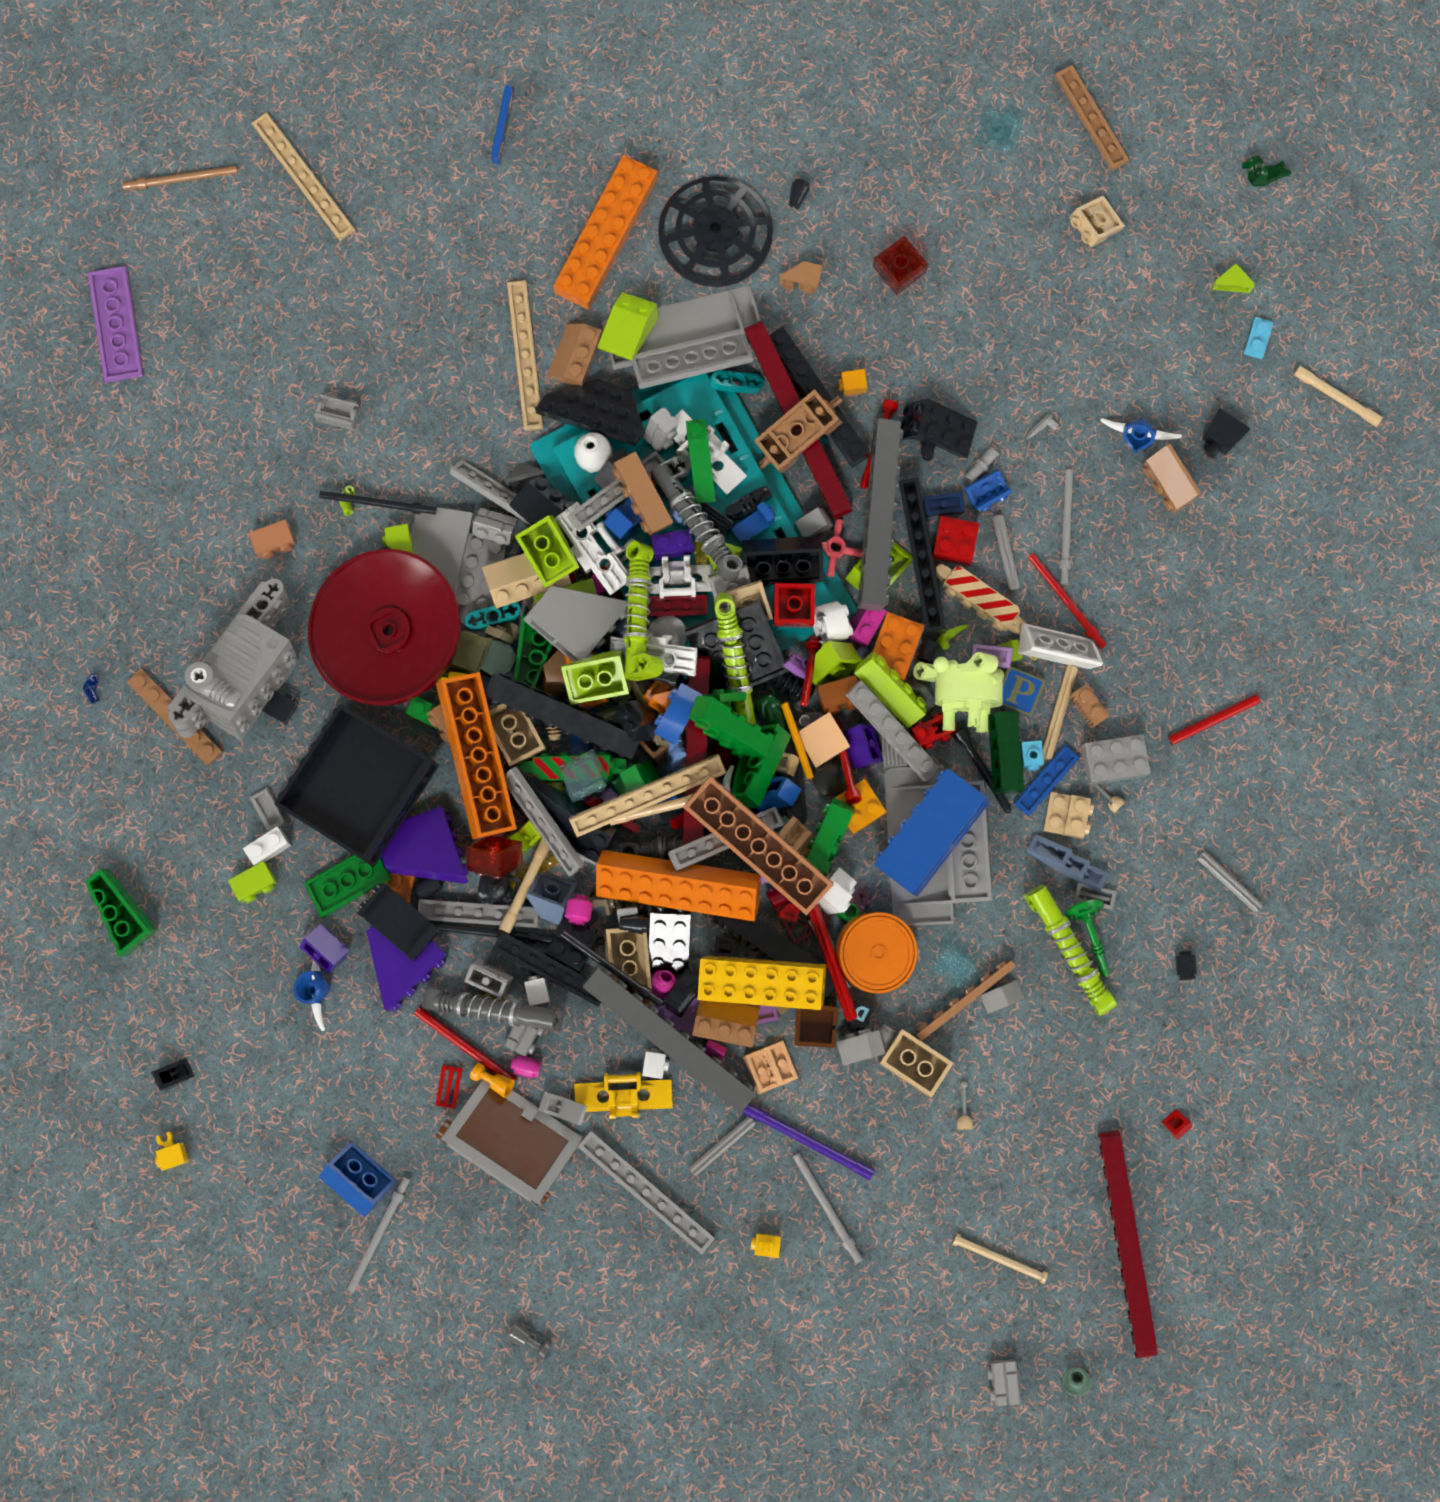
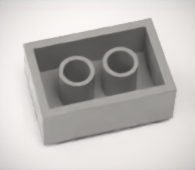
M1144 734L1084 743L1081 746L1088 785L1146 777L1151 774Z

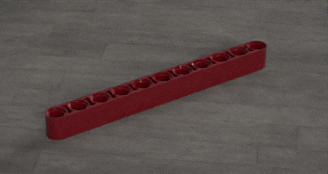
M762 320L744 328V332L785 415L800 402V399ZM796 425L792 429L794 436H798L802 432L800 425ZM818 439L802 453L833 518L836 520L853 512Z
M697 655L696 676H689V687L701 694H709L710 656ZM691 719L687 723L685 767L706 759L707 735L703 733V729L695 726V722ZM702 784L686 790L684 797L694 794ZM685 809L682 846L702 838L704 833V825ZM699 861L695 864L702 865V861Z
M1119 1130L1098 1133V1138L1101 1141V1146H1099L1101 1159H1104L1105 1165L1103 1166L1104 1177L1108 1183V1187H1106L1108 1200H1111L1112 1206L1110 1207L1111 1218L1115 1224V1228H1113L1115 1241L1118 1242V1260L1121 1261L1122 1269H1120L1121 1277L1126 1289L1124 1290L1125 1301L1129 1306L1127 1311L1129 1324H1132L1133 1330L1131 1331L1132 1342L1136 1348L1134 1354L1136 1359L1157 1356V1344L1121 1135Z

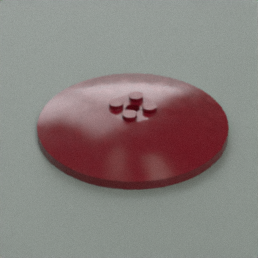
M379 549L362 553L339 566L326 579L318 591L312 604L308 621L309 649L320 675L341 695L358 703L371 706L401 704L420 696L430 689L443 676L451 664L457 651L461 633L459 603L446 577L438 568L424 558L411 552L397 549ZM393 626V633L387 636L385 633L386 628Z

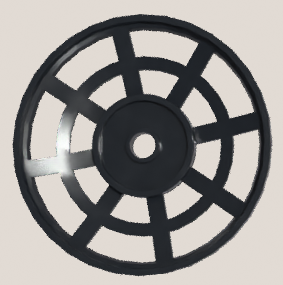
M704 177L682 186L667 201L659 220V244L668 264L683 278L702 286H729L748 278L764 263L772 244V219L762 198L746 184L727 177ZM709 181L732 183L739 186L740 189L735 195L726 191L711 190ZM702 183L704 192L693 196L685 204L675 200L686 189ZM747 192L758 201L765 217L753 216L748 205L742 200V197ZM713 196H723L731 200L723 207L714 204ZM705 198L707 207L700 212L690 208L696 201ZM739 204L748 218L737 219L732 210ZM672 207L680 211L676 220V233L664 236L665 218L669 208ZM686 214L694 218L693 228L681 231L684 215ZM713 225H719L721 230L714 233L710 228ZM756 225H767V238L764 249L760 254L751 247L755 239ZM750 226L747 242L738 238L739 227ZM694 236L698 244L694 253L686 246L684 238ZM678 241L681 250L690 258L684 269L673 259L666 244ZM733 244L742 249L735 256L726 259L724 250L730 248ZM705 250L717 252L718 261H710L700 257ZM746 254L756 260L744 272L729 277L728 266L738 262ZM696 263L706 267H720L722 279H705L695 276L691 272Z

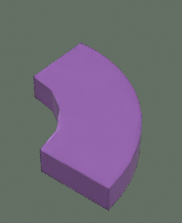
M794 652L783 666L793 674L805 678L808 659H804Z

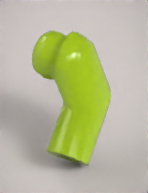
M346 486L341 494L355 495V489L352 486ZM339 501L345 516L353 514L354 511L351 503Z

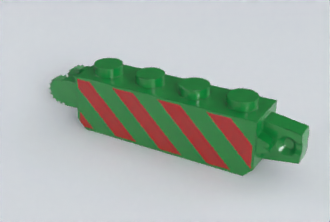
M579 752L577 756H570V753H558V756L541 753L539 757H533L532 761L519 763L518 767L546 783L611 782L616 774H620L628 769V760L614 758L609 755V752H597V755Z

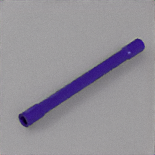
M750 1103L744 1110L743 1114L842 1164L854 1173L868 1180L873 1176L875 1169L767 1114L764 1110Z

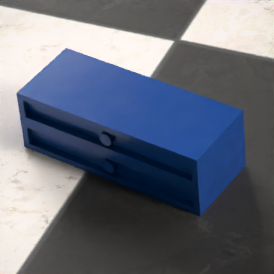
M948 768L946 771L942 770L936 778L937 783L926 790L924 800L921 803L918 802L913 807L911 817L903 820L899 826L901 830L897 835L893 834L887 842L888 847L885 851L881 850L874 859L876 861L874 865L917 897L991 802L986 796Z

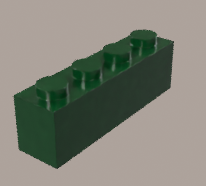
M994 712L988 715L994 794H1015L1024 790L1025 778L1022 772V740L1019 736L1020 719L1018 718V712Z

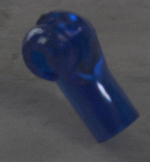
M90 674L83 686V691L91 704L100 701L96 693L99 684V677L96 674Z

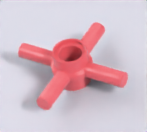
M839 519L835 520L833 538H830L827 542H822L823 550L829 558L828 577H834L837 559L842 557L843 554L862 558L863 550L845 546V542L841 538L843 520ZM831 545L837 546L839 551H833Z

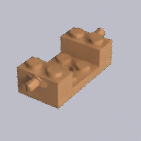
M815 389L754 440L765 455L757 463L759 468L763 470L771 462L778 471L784 473L797 462V456L822 435H829L843 423L836 415L834 409L843 400L837 395L828 402ZM796 425L802 427V432L798 436L792 434V429Z

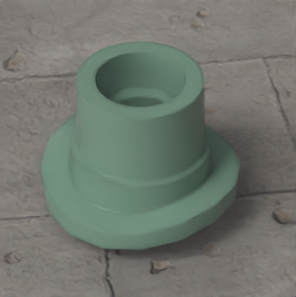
M1080 1367L1068 1369L1063 1376L1065 1391L1072 1396H1083L1088 1393L1091 1388V1378L1087 1371Z

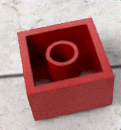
M940 516L932 553L933 559L970 566L973 560L979 523Z
M775 583L773 586V627H813L815 624V584Z

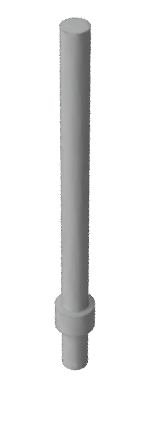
M1071 469L1065 470L1061 560H1059V569H1061L1060 584L1062 585L1068 584L1069 570L1071 569V560H1069L1073 470Z
M800 1153L792 1156L843 1241L841 1244L844 1249L849 1251L856 1264L861 1262L863 1259L855 1247V1241L847 1234Z
M403 1176L397 1190L393 1191L390 1197L392 1200L347 1287L349 1291H355L398 1204L402 1203L405 1197L403 1194L410 1182L409 1178Z

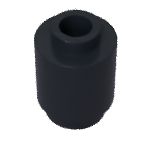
M421 878L413 888L421 899H428L443 888L442 883L444 881Z
M1191 951L1179 952V956H1175L1176 972L1179 975V980L1196 979V955H1191Z

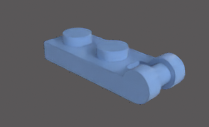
M681 736L675 745L669 742L664 764L667 775L681 770L680 764L683 763V757L686 756L685 748L682 747L683 741Z

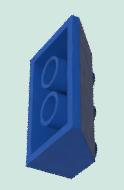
M352 1141L326 1165L319 1176L322 1181L364 1218L397 1182Z

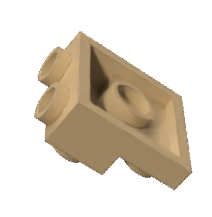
M1104 196L1076 208L1070 215L1071 225L1074 228H1078L1082 234V241L1089 244L1090 247L1105 241L1107 237L1121 231L1125 227Z
M761 580L723 592L732 596L735 609L759 599L768 622L773 619Z
M1050 792L1043 831L1083 839L1090 831V823H1087L1088 815L1092 816L1094 804H1091L1090 798Z

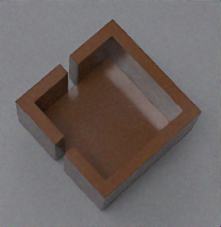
M823 1006L821 1010L796 1008L794 1046L836 1048L837 1030L832 1029V1026H837L838 1007Z

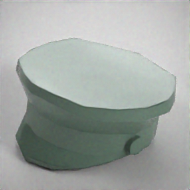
M497 640L491 641L480 672L492 677L495 671L503 674L510 673L516 660V655L510 644Z

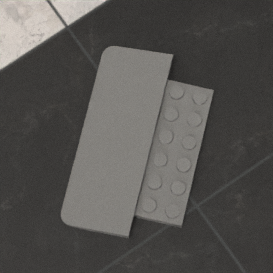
M745 286L657 308L659 319L633 360L609 353L613 370L633 366L639 389L753 362V356L744 332V328L760 321L751 287ZM608 320L602 321L603 331Z
M437 507L436 515L426 513L415 514L411 531L414 554L424 558L438 568L451 584L459 603L461 629L487 636V633H485L486 628L478 631L467 629L465 617L471 612L494 605L482 566L504 560L507 545L498 544L488 539H480L470 534L474 515L472 512ZM492 611L487 614L488 620L491 618ZM484 613L480 614L481 619L476 620L474 617H471V621L468 624L477 626V622L481 620L483 624H486ZM389 626L387 636L393 633V626Z
M938 765L939 768L924 782L911 767L890 768L885 772L888 840L893 834H898L901 830L899 826L903 820L911 817L913 807L918 802L921 803L924 800L926 790L937 783L936 778L944 770V765ZM984 781L967 782L985 796ZM986 808L918 897L908 892L891 878L894 916L900 918L908 926L955 924L953 904L993 901Z

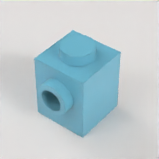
M1042 741L1021 742L1022 768H1027V771H1036L1044 765Z

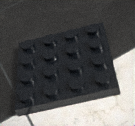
M759 599L736 608L737 624L743 632V636L738 640L745 644L742 648L743 653L747 654L744 659L745 663L749 664L746 670L750 674L748 681L752 686L789 672L783 666L785 659ZM717 617L686 629L685 634L691 647L697 648V655L710 656L709 687L711 692L712 690L724 689L726 693L728 678L724 675L726 667L722 665L724 657L720 655L722 647L718 644L717 632L719 627Z

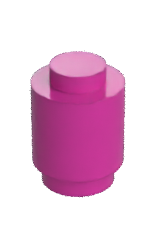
M518 1054L517 1058L513 1057L510 1069L514 1070L513 1074L531 1079L533 1077L538 1078L542 1062L537 1061L535 1058Z

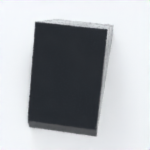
M186 1058L151 1072L160 1091H167L194 1077Z

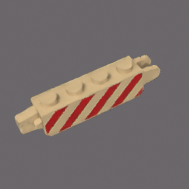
M943 564L936 567V578L944 583L942 587L945 588L944 592L946 594L961 599L960 603L963 606L975 609L977 611L976 614L980 618L992 621L993 627L997 630H1004L1006 632L1009 630L1020 636L1022 624L1027 623L1018 616L1020 610L1017 605L961 566L955 567L954 570Z

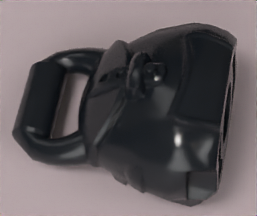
M485 867L481 873L477 899L481 900L484 904H493L496 901L512 903L522 880L517 876L504 874L498 867ZM516 881L513 898L507 896L510 882Z

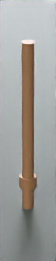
M237 166L150 179L143 177L137 178V181L123 182L122 186L123 190L137 188L144 190L150 186L237 174L238 170Z

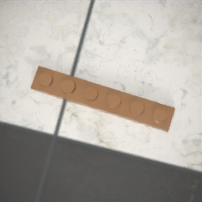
M1073 65L1055 74L1056 80L1111 172L1129 162L1127 155Z
M140 669L127 681L206 765L209 766L223 753L201 729H198L189 738L181 737L177 733L168 717L169 710L167 707L172 702V699L143 669Z
M1003 960L995 967L996 972L992 975L988 972L979 979L981 983L977 987L970 986L964 991L965 996L959 1000L956 997L948 1004L949 1009L945 1012L940 1010L933 1015L932 1018L934 1020L927 1025L924 1022L916 1029L918 1031L915 1035L916 1038L920 1041L924 1040L1013 970L1016 966L1012 960L1007 963Z

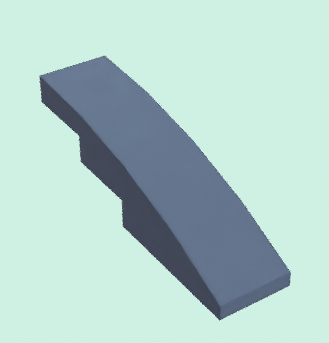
M1037 834L1027 849L1028 853L1046 865L1099 893L1109 877V873L1091 866V861L1072 854V849Z

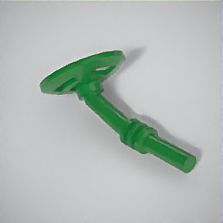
M1098 899L1083 901L1070 907L1065 912V916L1070 921L1082 920L1085 923L1092 943L1093 956L1097 958L1102 976L1106 977L1110 975L1104 957L1105 950L1102 942L1099 941L1093 923V916L1103 909L1104 904L1103 901Z

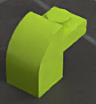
M529 820L518 832L509 836L498 848L509 862L512 863L536 846L542 837Z

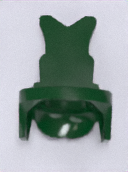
M1255 155L1242 163V169H1250L1248 181L1254 187L1266 186L1282 177L1291 175V171L1284 168L1285 163L1283 161L1275 166L1266 167L1263 160L1258 155Z
M770 686L772 694L764 695V697L757 701L756 706L753 704L754 714L759 713L763 718H766L770 725L778 723L783 729H789L781 709L779 697L773 687Z

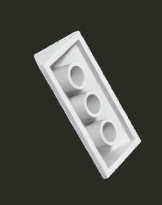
M1025 623L1021 626L1018 654L1085 669L1096 668L1103 664L1093 639Z

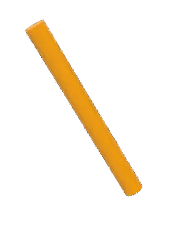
M783 703L781 708L806 779H811L814 775L789 703Z

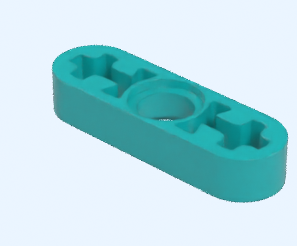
M717 370L709 378L710 386L719 391L757 394L764 386L763 379L759 375ZM732 379H737L741 385L734 384Z
M515 602L499 608H495L494 605L466 615L465 625L470 631H478L487 628L488 625L495 626L509 622L520 616L521 608ZM509 606L517 608L515 615L505 613V618L502 619L500 608H503V612L508 611ZM490 611L498 613L499 617L496 621L488 620L487 614ZM484 613L486 624H483L482 620L477 622V626L468 624L471 621V617H474L476 620L481 619L480 614Z

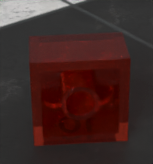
M905 236L875 257L873 262V268L896 295L926 274L929 265Z
M491 835L465 848L467 870L475 872L476 875L485 874L498 879L523 864L522 841Z

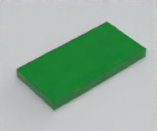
M352 855L304 882V885L321 918H324L371 892L378 884L382 885L383 882H389L392 880V877L384 866L382 857L373 867L357 856Z

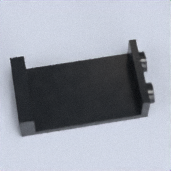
M386 883L378 884L371 893L373 895L369 900L365 899L358 906L359 911L357 914L406 954L411 961L415 962L441 930Z

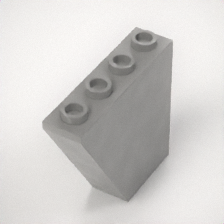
M551 586L523 620L571 661L575 662L593 656L591 651L594 647L598 649L605 641L603 639L606 633L610 635L617 627L614 623L618 618L622 621L627 614V607L625 605L628 604V601Z

